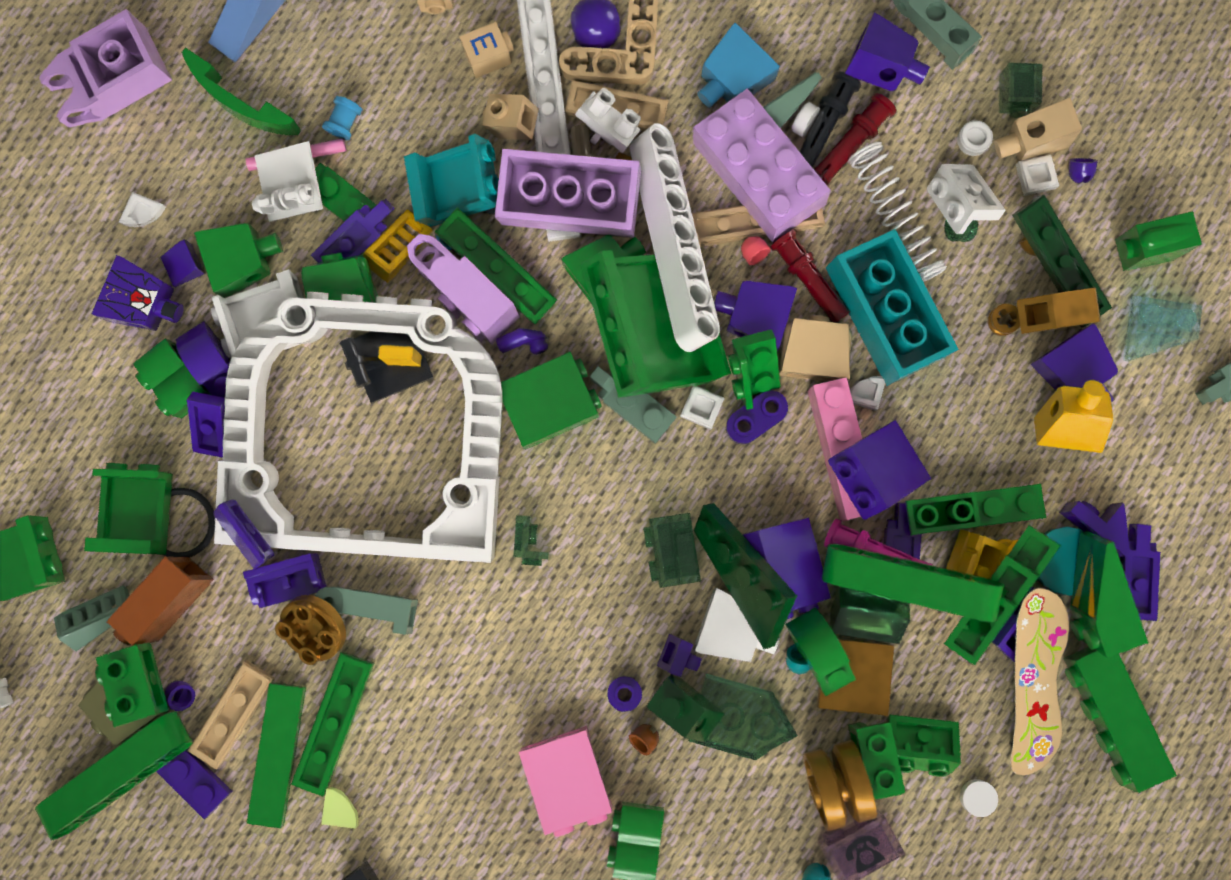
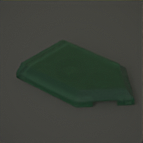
M705 674L700 694L722 710L725 715L705 742L688 739V742L757 760L772 749L798 736L773 692L711 674ZM702 719V720L699 722V724L697 725V727H699V726L702 724V722L704 721V719Z

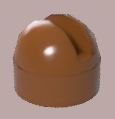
M650 724L639 725L629 735V741L632 746L646 756L650 755L659 743V732L656 731L653 734L650 730L652 727Z

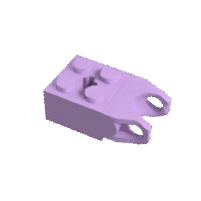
M127 9L70 41L71 47L59 53L39 77L41 84L46 85L51 91L73 87L69 99L63 103L57 113L58 120L68 128L102 121L172 81L147 28ZM58 74L64 75L63 78L59 80H50L53 76H56ZM83 111L78 116L68 117V115H70L71 113Z
M418 234L407 245L409 259L413 265L441 294L437 299L456 319L461 315L465 318L462 323L480 343L486 339L492 345L497 338L503 335L520 318L514 303L465 256L458 260L436 238L429 235ZM426 242L433 245V247L426 246L419 255L415 256V249L419 244ZM434 254L430 261L423 262L426 256Z

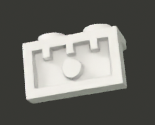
M942 164L927 187V192L956 234H963L972 220H999L1005 212V208L974 165Z

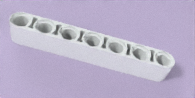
M654 123L631 142L630 153L632 161H639L641 167L639 191L674 337L681 349L692 352L719 336L720 326L674 140L668 128L662 124Z

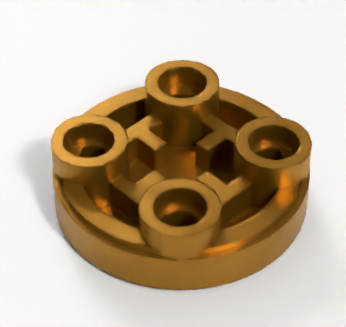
M301 595L290 601L283 608L280 614V621L275 625L278 637L286 640L288 645L299 654L301 661L307 665H314L317 661H325L332 658L343 647L346 640L345 624L337 610L327 601L312 595Z

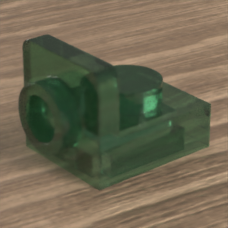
M516 515L513 557L522 558L521 565L542 566V559L550 560V553L530 551L531 545H537L538 524H532L533 518L530 516Z

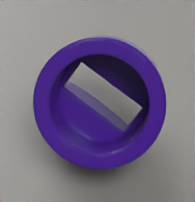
M1090 158L1070 159L1068 168L1070 178L1075 183L1090 182L1097 171L1098 161Z
M175 680L169 683L164 690L167 705L174 711H183L189 708L195 700L194 689L184 681Z

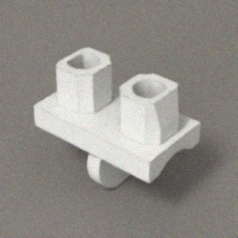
M602 88L597 93L593 91L575 115L595 133L590 140L591 143L596 145L600 138H602L609 145H613L623 153L641 130L638 128L641 117L632 109H626L623 114L612 107L615 102L614 95L606 88Z

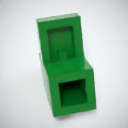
M816 607L785 624L796 648L808 663L825 697L856 680L845 650L830 625Z

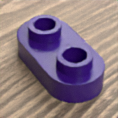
M773 390L763 392L753 399V409L746 410L744 405L728 418L726 422L728 437L737 444H748L785 418L788 412L786 398L781 393ZM766 402H774L777 405V411L769 413L765 408ZM739 421L749 423L750 429L748 432L739 431L737 426Z

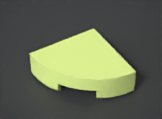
M328 787L325 794L321 824L356 829L359 823L356 808H354L348 797L345 796V793L339 789Z

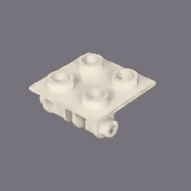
M309 141L255 155L263 193L258 194L252 201V207L256 212L267 214L268 221L271 222L323 209Z

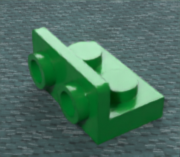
M772 329L732 339L733 354L728 355L732 374L737 377V379L732 380V387L736 400L742 399L746 410L753 409L752 395L781 388L776 338Z
M889 714L886 722L890 723L892 727L901 773L923 770L928 771V774L931 776L944 777L953 773L960 765L959 722Z
M862 722L847 724L850 739L855 743L863 760L874 800L904 794L905 787L891 724L888 722L869 726Z

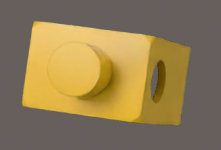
M1095 380L1085 382L1082 388L1059 387L1034 417L1037 445L1102 453L1113 423L1110 394L1105 391V387Z

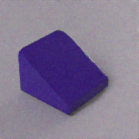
M185 239L178 242L160 257L173 287H178L205 274L193 245Z

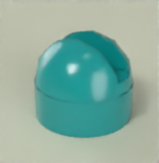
M791 645L787 649L786 654L788 669L798 675L807 673L810 670L808 663L800 654L796 645Z
M811 863L805 869L802 880H831V874L825 865Z

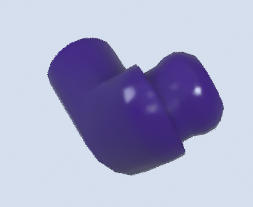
M519 328L496 339L497 346L502 353L522 345H529L531 353L536 355L548 349V344L545 341L547 339L546 335L537 330Z

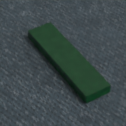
M1045 195L1037 196L1012 214L1059 293L1096 288L1100 316L1112 308ZM1083 324V325H1079V326H1080V327H1086V326H1088L1089 324Z

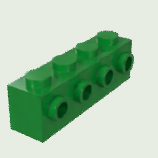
M1087 647L1063 658L1068 667L1065 669L1067 679L1074 688L1079 690L1083 699L1080 701L1081 708L1090 721L1093 720L1097 728L1096 740L1101 749L1106 754H1109L1114 764L1111 767V771L1118 784L1140 793L1177 776L1120 655L1117 654L1107 658L1095 649L1092 650L1090 647Z

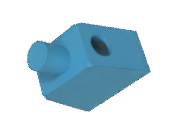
M734 23L704 62L701 76L707 84L697 92V95L701 102L709 108L721 97L726 102H729L747 88L754 95L777 78L780 66L741 27Z

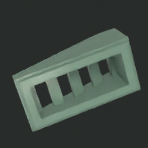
M819 72L813 73L763 107L780 129L818 85L822 78Z
M122 585L57 615L54 618L58 639L73 650H80L111 627L106 621L130 596L128 589Z

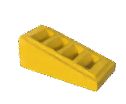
M409 209L363 253V256L368 260L370 270L387 283L409 261L407 246L397 240L395 236L398 234L408 243L415 237L405 230L403 226L407 224L423 235L430 236L433 232L430 226L415 221L414 213ZM423 243L419 244V245L416 247L415 252L419 249V247H420ZM390 245L397 252H399V254L395 256L386 248V246ZM379 255L382 256L385 260H387L389 264L385 262L382 258H380Z

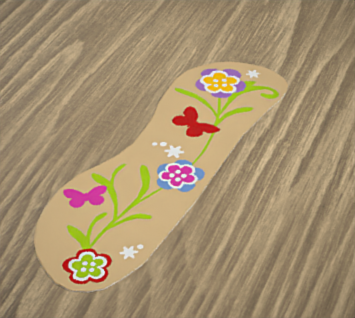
M1043 588L1034 589L1024 598L1017 618L1015 729L1011 753V768L1015 774L1029 775L1045 767L1057 752L1062 738L1061 712L1057 696V673L1068 640V615L1063 601L1055 593Z

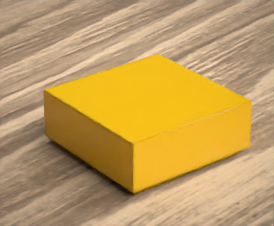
M382 345L379 346L378 358L387 365L421 367L422 355L410 346Z

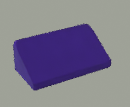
M232 499L217 506L214 511L215 518L253 569L258 568L274 556V551L236 500Z

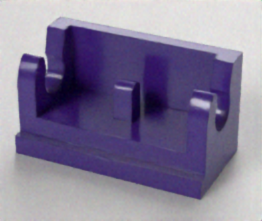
M316 553L305 554L243 572L252 604H258L259 608L289 601L301 595L314 594L320 589L327 587L319 555Z

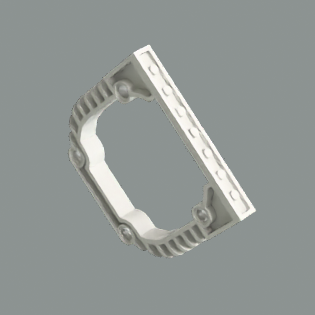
M307 292V298H290L280 305L276 317L260 323L243 338L230 360L225 383L223 460L218 461L216 508L223 502L232 499L236 500L271 548L492 562L495 558L500 478L498 470L503 403L502 385L496 365L489 353L474 337L457 327L456 319L451 312L438 307H432V300L411 299V305L397 304V298L376 296V303L363 302V296L342 294L341 301L328 300V293ZM298 307H302L306 313V318L298 326L293 320V313ZM440 315L445 320L446 326L441 334L435 335L431 332L429 324L433 317ZM328 329L409 334L413 343L422 350L432 353H444L450 356L462 377L465 395L461 473L445 485L442 494L443 501L447 507L431 525L423 530L422 539L384 536L385 532L380 530H365L364 535L350 534L351 529L330 528L329 533L293 530L294 516L282 505L273 491L278 485V471L270 462L264 461L267 382L273 362L287 344L313 343L322 338ZM254 470L258 471L263 477V484L260 488L256 487L251 480ZM457 484H463L469 488L471 493L469 501L463 502L456 498L454 489ZM215 518L214 544L235 545Z

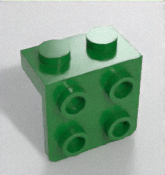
M27 515L15 519L17 526L0 531V601H7L66 582L48 517Z

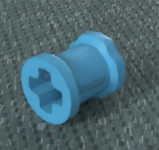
M335 96L333 100L335 107L329 120L323 122L322 128L338 138L350 140L352 124L356 116L361 115L363 109L345 97Z

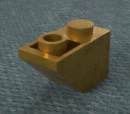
M1096 288L1016 300L1021 334L1101 322Z

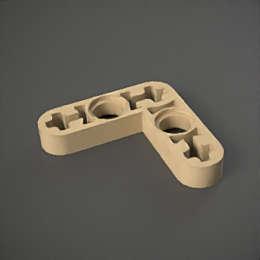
M629 0L626 50L569 47L565 49L559 58L560 72L563 77L571 81L642 85L649 82L654 73L658 0H647V5L649 6L646 8V20L639 19L640 0ZM646 30L651 36L650 40L644 44L636 43L632 38L635 31ZM637 53H643V67L645 69H643L642 74H636L635 68H632L636 67ZM572 58H578V63L585 65H577L576 70H570L568 63H571ZM588 58H593V72H588ZM603 59H610L614 61L616 68L613 72L605 74L597 68L598 63Z

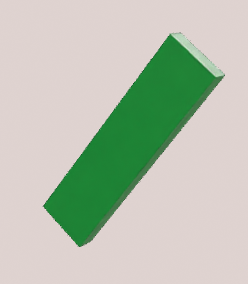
M458 207L435 231V234L461 258L465 256L514 303L516 309L534 325L557 301L548 290Z
M340 652L291 785L322 797L325 796L326 789L330 785L375 663Z
M274 682L269 683L246 824L280 829L284 827L306 687Z

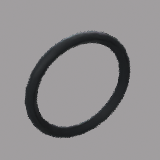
M174 488L171 490V497L175 495L191 496L204 506L208 515V530L203 541L198 546L186 552H173L167 549L166 555H164L166 557L190 558L202 552L214 536V510L210 502L201 493L188 488Z

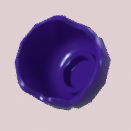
M581 0L573 7L570 19L575 41L581 47L607 49L614 45L620 35L621 25L618 10L609 0Z

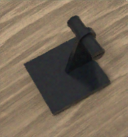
M370 331L356 338L351 337L340 341L347 359L344 362L346 369L351 370L357 388H365L371 404L434 378L423 350L413 343L409 334ZM379 346L413 347L422 355L421 367L387 365L378 358Z

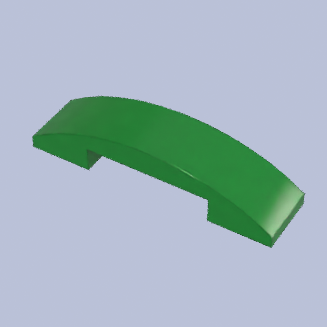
M186 47L181 52L196 80L223 109L234 117L255 128L275 134L298 136L302 131L294 119L267 101L259 112L217 85L222 76L210 63Z

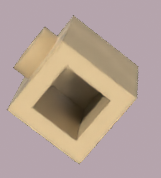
M489 94L487 105L483 111L482 126L499 139L532 140L539 108L524 95Z

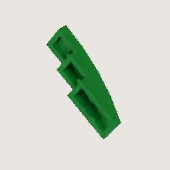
M1028 525L1010 553L1005 556L990 578L1004 585L997 621L986 622L963 616L944 645L975 666L1057 553L1061 544L1033 526Z

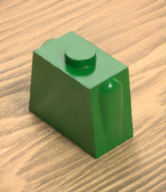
M1193 211L1135 225L1115 239L1123 271L1171 262L1202 245Z
M342 252L321 256L322 262L310 264L302 268L301 278L305 290V298H307V292L328 293V300L341 301L342 294L363 296V302L376 303V296L378 294L372 280L368 260L363 255L346 258L342 257Z

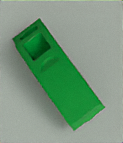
M1041 484L905 501L910 535L1047 518Z

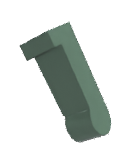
M893 0L895 7L904 17L909 18L915 27L945 56L944 62L952 70L975 51L982 38L973 27L943 0Z
M324 587L315 595L331 604L340 615L348 614L394 622L392 633L404 635L413 633L418 599L344 587Z

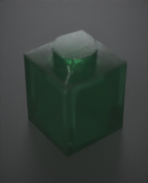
M1008 63L999 75V113H1009L1010 117L1021 118L1033 113L1042 103V64Z

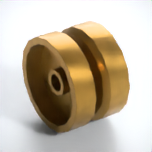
M852 740L833 746V765L829 756L822 749L803 753L807 782L812 800L827 832L845 827L847 821L845 804L851 817L858 823L876 818V804L871 784L860 753Z

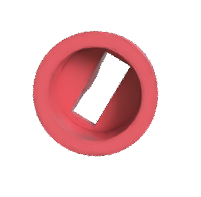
M758 236L746 238L741 245V253L749 265L761 262L771 251L765 240Z

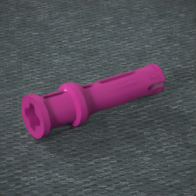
M837 518L830 526L824 542L825 547H828V544L846 545L932 565L872 539L869 532L865 530L859 532L842 525V520Z

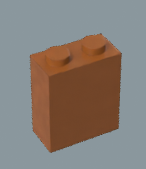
M164 557L106 622L114 629L113 635L126 645L131 644L133 646L159 642L214 579L191 558Z

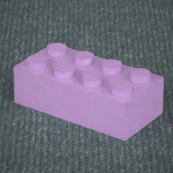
M748 88L693 127V144L739 202L746 207L748 213L753 216L772 243L826 205L831 190Z
M502 149L495 218L501 225L600 235L610 234L611 236L634 238L641 179L639 161Z

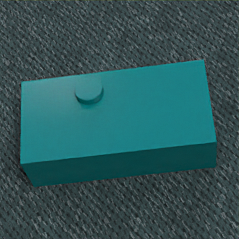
M896 229L837 255L826 266L825 269L843 303L850 311L849 315L880 375L884 378L886 386L914 374L959 350Z

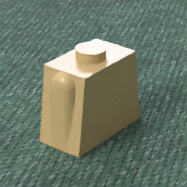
M809 316V320L794 318L792 321L787 322L783 334L779 376L825 382L847 377L848 381L850 379L849 361L852 332L849 329V325L829 322V318L825 316Z

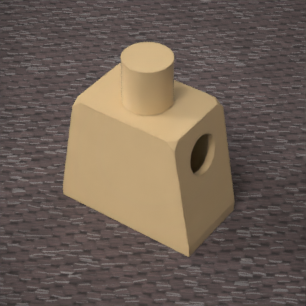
M1071 98L1015 120L1009 135L994 140L998 157L1002 159L1016 154L1018 160L1022 161L1045 156L1071 147L1082 130Z

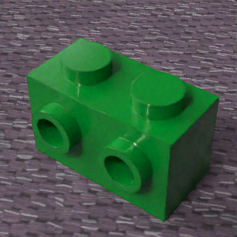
M151 642L137 644L95 657L97 662L95 668L96 678L99 684L103 686L106 696L105 712L114 727L169 710Z

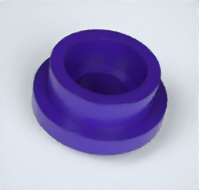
M621 676L611 682L607 696L612 707L618 711L627 712L639 705L642 698V690L635 679ZM628 688L632 693L630 699L626 701L621 700L618 697L619 690Z

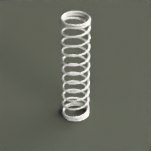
M874 142L851 155L849 162L852 168H863L858 174V179L869 180L864 186V191H876L871 196L870 202H883L877 208L876 214H889L883 220L882 226L896 225L892 229L894 230L916 217L918 213L916 212L899 221L885 224L895 213L912 204V201H908L894 209L879 212L885 204L903 194L906 189H902L889 197L873 201V198L879 192L900 179V177H896L884 185L867 189V186L873 180L894 167L891 165L879 173L868 177H861V174L866 169L885 159L888 155L883 154L867 164L855 166L871 159L883 149L882 142ZM922 224L914 229H911L898 235L899 237H902L901 240L904 241L907 237H909L916 231L920 230L925 225ZM931 236L906 245L905 248H909L907 252L910 253L919 245L929 240ZM937 248L911 257L912 260L917 259L913 262L914 265L937 251ZM939 260L919 268L917 271H923L919 275L923 282L946 270L947 266H944L943 260Z

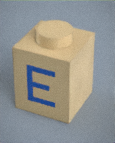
M497 22L459 36L475 78L512 64L509 52L514 50L507 31L500 32Z

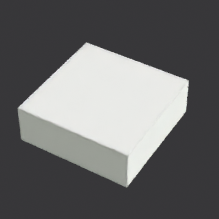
M1051 154L1022 160L1016 164L1024 196L1059 187Z
M693 386L680 417L711 430L724 397L698 386Z

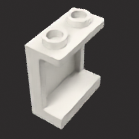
M289 269L277 273L278 280L226 298L220 295L212 297L214 307L211 308V314L216 325L222 328L224 339H221V345L228 358L233 357L240 342L254 328L265 320L277 316L278 309L284 301L290 298H304L297 276ZM298 307L293 313V320L299 326L306 318V313L302 307ZM289 343L285 346L283 350L289 349L300 344Z

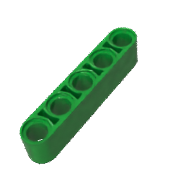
M828 544L822 580L829 584L986 622L997 621L1004 587L1001 582L840 544Z
M174 711L157 718L40 802L35 807V810L50 840H56L71 833L187 750L193 744V741L178 713Z

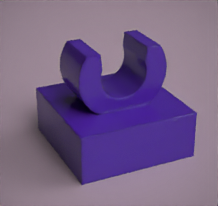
M669 633L657 666L668 673L681 677L685 667L697 672L702 658L691 653L694 644Z

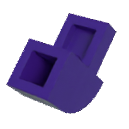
M203 321L176 339L177 350L199 385L203 384L211 395L225 398V383L230 359L225 355L220 339L207 323Z

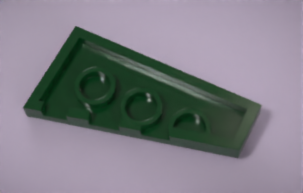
M714 503L703 505L694 528V533L762 648L765 650L775 647L797 595Z

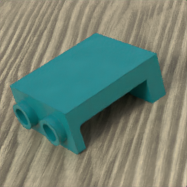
M474 133L468 136L469 143L428 157L417 153L404 156L415 221L433 227L442 224L457 207L467 216L496 207L499 178L495 173L493 163L496 159V154L490 141Z

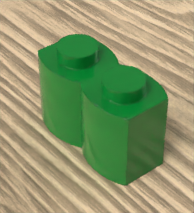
M166 338L133 363L138 371L135 374L136 379L145 389H153L158 398L155 400V404L166 416L172 415L181 419L188 414L187 398L192 391L211 395L203 384L199 385L191 375L178 353L176 343Z
M622 801L621 810L614 809L612 831L618 832L616 846L609 845L607 867L613 868V878L656 880L664 807Z

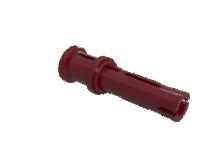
M874 93L870 98L871 103L865 110L852 118V127L818 166L814 168L819 177L828 169L822 176V180L826 185L831 182L833 177L845 165L851 155L861 147L865 140L875 138L878 135V128L888 117H893L897 113L895 105L887 97L880 93Z
M792 229L774 242L770 248L772 251H777L788 266V273L793 276L797 275L800 281H802L829 320L837 323L848 315L850 311L813 263L815 259L812 252H807L796 238L797 232L795 229Z

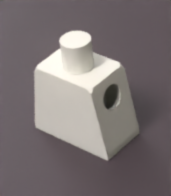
M714 588L693 650L700 654L751 662L755 648L774 654L780 636L775 647L764 650L733 597L720 589Z

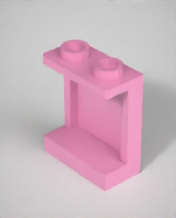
M587 726L520 749L519 756L544 835L554 833L555 837H559L574 831V825L587 821V824L590 826L608 819L607 814L612 813L613 806L606 792Z

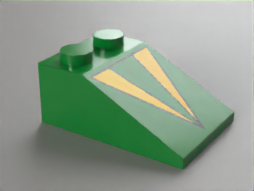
M1089 531L1080 533L1073 595L1070 604V610L1074 619L1070 621V626L1076 639L1083 641L1090 649H1095L1107 658L1149 643L1114 542Z

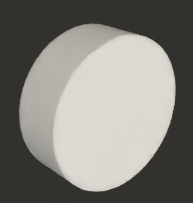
M811 102L806 103L794 120L792 132L802 138L805 137L813 126L820 107Z
M977 120L966 123L957 136L959 148L970 156L983 154L993 141L991 128L986 123Z
M973 779L962 787L960 801L965 810L972 815L986 817L995 811L998 805V795L994 787L980 779Z

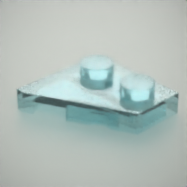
M1140 296L1130 298L1123 361L1129 362L1199 339L1202 306Z

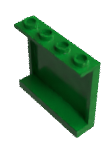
M608 250L600 251L581 263L618 398L707 384L731 374L720 333L716 339L692 352L684 351L677 344L655 255L614 257L613 251Z

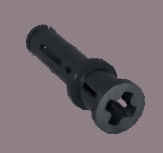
M837 71L833 75L832 79L834 82L827 96L821 98L819 102L821 111L799 151L812 168L838 119L843 118L847 114V105L854 92H858L861 87L858 79L845 74V72Z

